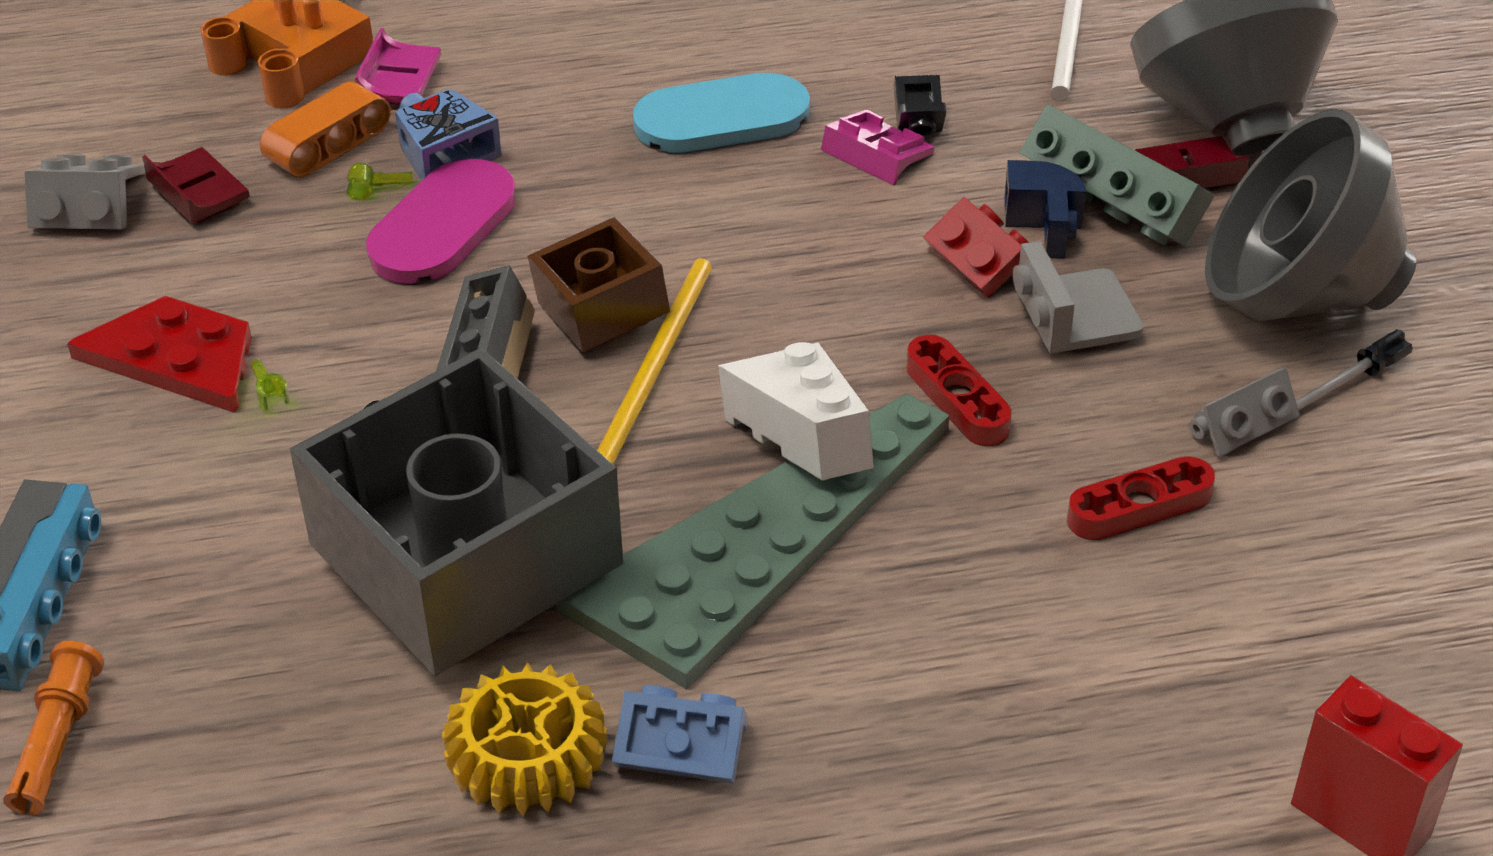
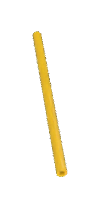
M699 258L694 261L670 308V312L667 313L597 449L613 465L712 270V265L706 259Z

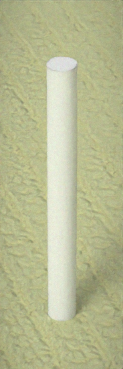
M1083 0L1065 1L1051 90L1052 97L1060 101L1065 100L1069 96Z

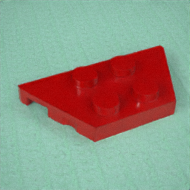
M163 296L71 339L67 345L71 358L234 413L239 408L238 387L240 380H244L246 370L244 357L249 353L252 336L249 322Z

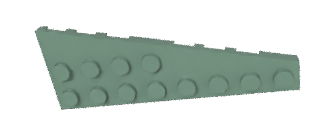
M906 393L869 414L874 468L820 480L788 460L623 554V564L557 603L556 611L687 690L949 430L950 415Z

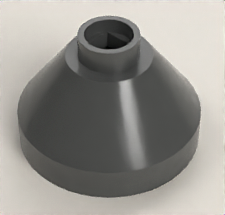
M1184 0L1162 11L1142 25L1133 35L1130 46L1139 79L1144 86L1212 134L1228 137L1234 154L1246 155L1266 151L1280 136L1294 126L1292 117L1304 107L1337 26L1338 18L1332 0Z
M1337 109L1316 113L1297 123L1280 136L1256 160L1241 179L1215 225L1205 262L1206 282L1212 294L1255 321H1269L1350 310L1362 305L1371 310H1380L1393 303L1404 292L1414 275L1416 256L1411 250L1406 248L1407 233L1388 143L1381 135L1353 115Z

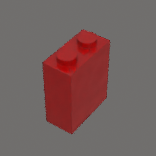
M1350 675L1315 711L1291 805L1368 856H1415L1432 836L1463 743Z

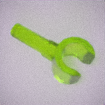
M362 162L355 163L349 169L347 180L350 183L348 184L347 195L355 200H364L371 195L373 186L413 183L412 172H374L368 164Z
M260 359L253 360L250 366L257 378L255 387L259 408L262 411H267L266 398L272 395L282 397L284 404H288L289 395L284 377L274 373L268 374Z

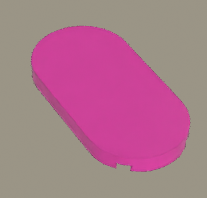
M482 159L457 160L433 170L369 232L366 240V249L375 273L384 279L401 284L419 283L418 277L430 275L432 281L449 274L514 208L515 181L512 174L503 166Z

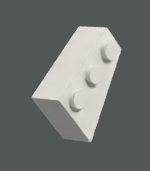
M794 343L787 346L783 351L718 365L725 421L733 426L741 422L752 428L753 438L762 444L769 441V439L781 446L783 457L820 480L874 468L869 410L819 343Z

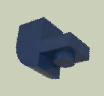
M1007 160L1004 193L1005 227L1043 228L1045 251L1049 258L1065 259L1067 239L1075 240L1077 229H1082L1086 188L1083 181L1074 172L1058 164L1044 161Z

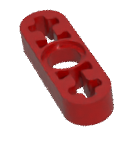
M921 335L914 338L907 348L906 369L908 375L941 411L950 415L949 420L970 442L980 446H995L1003 443L1010 433L1012 415L1010 405L947 339L937 335ZM950 385H962L968 387L971 391L966 394H954L948 392L945 388Z
M1184 456L1078 488L1071 494L1069 499L1067 525L1075 535L1081 538L1100 540L1203 508L1210 502L1212 497L1215 471L1209 463L1200 458ZM1133 492H1144L1151 495L1155 501L1148 504H1140L1129 499L1127 495Z

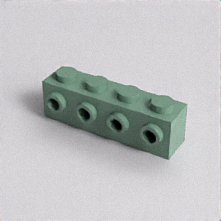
M1046 104L1019 152L1032 161L1050 162L1071 170L1079 176L1085 185L1086 202L1091 203L1094 196L1106 201L1107 203L1102 211L1125 224H1128L1131 217L1145 223L1140 232L1163 245H1166L1168 240L1172 238L1186 246L1215 195L1200 185L1049 104Z

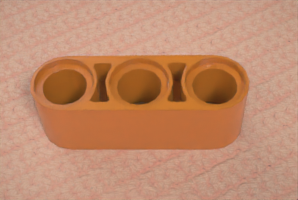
M345 82L267 127L260 140V151L264 157L295 177L307 176L384 130L391 117L390 104L384 98L357 82Z

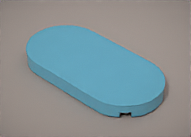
M754 73L662 88L645 95L636 103L633 109L634 132L642 143L650 146V142L658 144L661 151L669 153H687L782 137L800 128V121L803 119L807 120L810 112V96L807 89L799 81L777 73Z

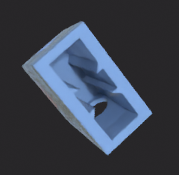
M444 90L427 98H423L418 93H411L401 101L400 109L395 114L399 143L403 153L421 181L436 168L453 161L463 159L490 161L502 156L498 118L458 92Z

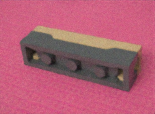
M510 265L464 278L436 371L482 347L518 379L535 309L529 298H526L527 295Z

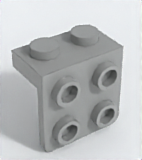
M62 154L57 155V158L41 159L40 167L24 171L28 228L71 229L126 228L125 180L145 174L144 164L132 163L131 155H104L103 159H90L88 163H86V155Z
M1041 241L1021 244L1019 265L1014 266L1013 269L1014 286L1049 354L1132 340L1142 336L1143 322L1112 270L1099 268L1058 275Z

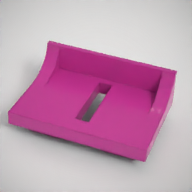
M380 28L355 76V82L384 98L389 104L400 105L401 101L408 94L418 93L422 96L440 59L441 48L404 44L392 39L387 35L384 28Z
M863 110L825 125L821 150L895 185L899 175L908 165L933 155L935 146L924 142V136L907 128H904L903 131L884 123L883 117L869 110Z

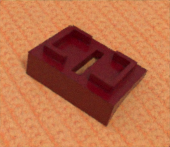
M1222 136L1135 149L1140 154L1203 188H1213L1240 182L1247 173L1249 161L1248 156L1236 158ZM1183 156H1186V157L1188 158V160L1190 161L1191 165H1188V164L1186 163V161H1185V159L1183 158Z
M203 147L166 162H152L146 155L142 156L146 179L191 223H198L250 198L249 190Z

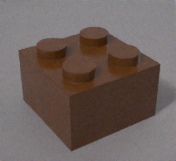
M615 217L527 255L538 303L582 352L600 346L617 336L639 326L646 325L650 321L670 312L662 264Z

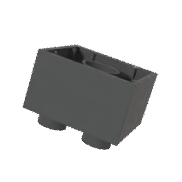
M482 347L289 448L310 545L434 676L439 675L465 658L474 655L480 649L623 564L617 468Z

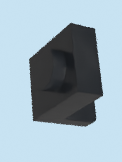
M940 75L895 76L893 87L897 129L903 131L904 128H907L922 136L942 131L946 117V103L942 102Z

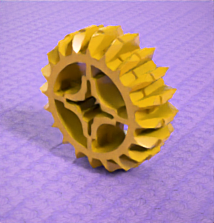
M528 662L522 672L510 673L503 665L498 678L491 679L480 674L479 683L477 684L478 689L462 688L461 697L459 698L460 703L449 705L448 723L444 724V731L442 732L444 749H446L444 751L445 763L447 768L450 769V773L454 774V780L459 786L460 792L470 791L476 805L491 800L492 806L498 814L508 805H516L517 810L524 817L529 805L540 804L549 813L552 799L558 797L571 803L575 794L574 787L589 789L590 781L593 779L592 772L601 771V765L604 761L603 752L608 744L607 728L604 726V711L600 707V702L594 700V694L591 692L589 685L578 686V681L575 679L573 672L557 678V672H555L551 664L541 673L534 672ZM568 736L563 744H561V740Z

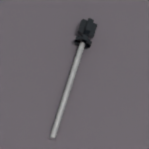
M1396 329L1372 343V346L1360 349L1357 352L1358 363L1296 400L1298 411L1364 371L1368 375L1376 376L1385 367L1412 353L1413 346L1405 340V332Z

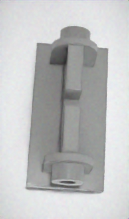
M1282 367L1204 405L1203 409L1197 411L1194 419L1189 423L1192 434L1197 439L1205 438L1212 440L1216 455L1221 456L1299 417L1300 414L1287 367Z

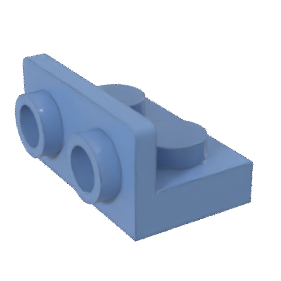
M656 685L642 686L641 693L624 691L612 763L615 767L734 784L742 733L747 731L748 725L744 707L736 706V699L713 693L701 694L700 701L677 698V691Z

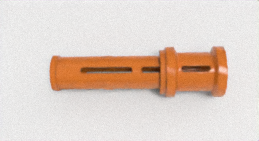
M73 640L61 641L52 648L50 653L52 668L46 682L39 685L34 695L38 713L9 789L3 798L6 807L13 812L25 815L29 801L32 802L29 810L31 815H37L43 811L47 793L73 722L80 720L88 711L90 701L87 693L92 679L99 676L102 672L104 657L94 647L83 642Z

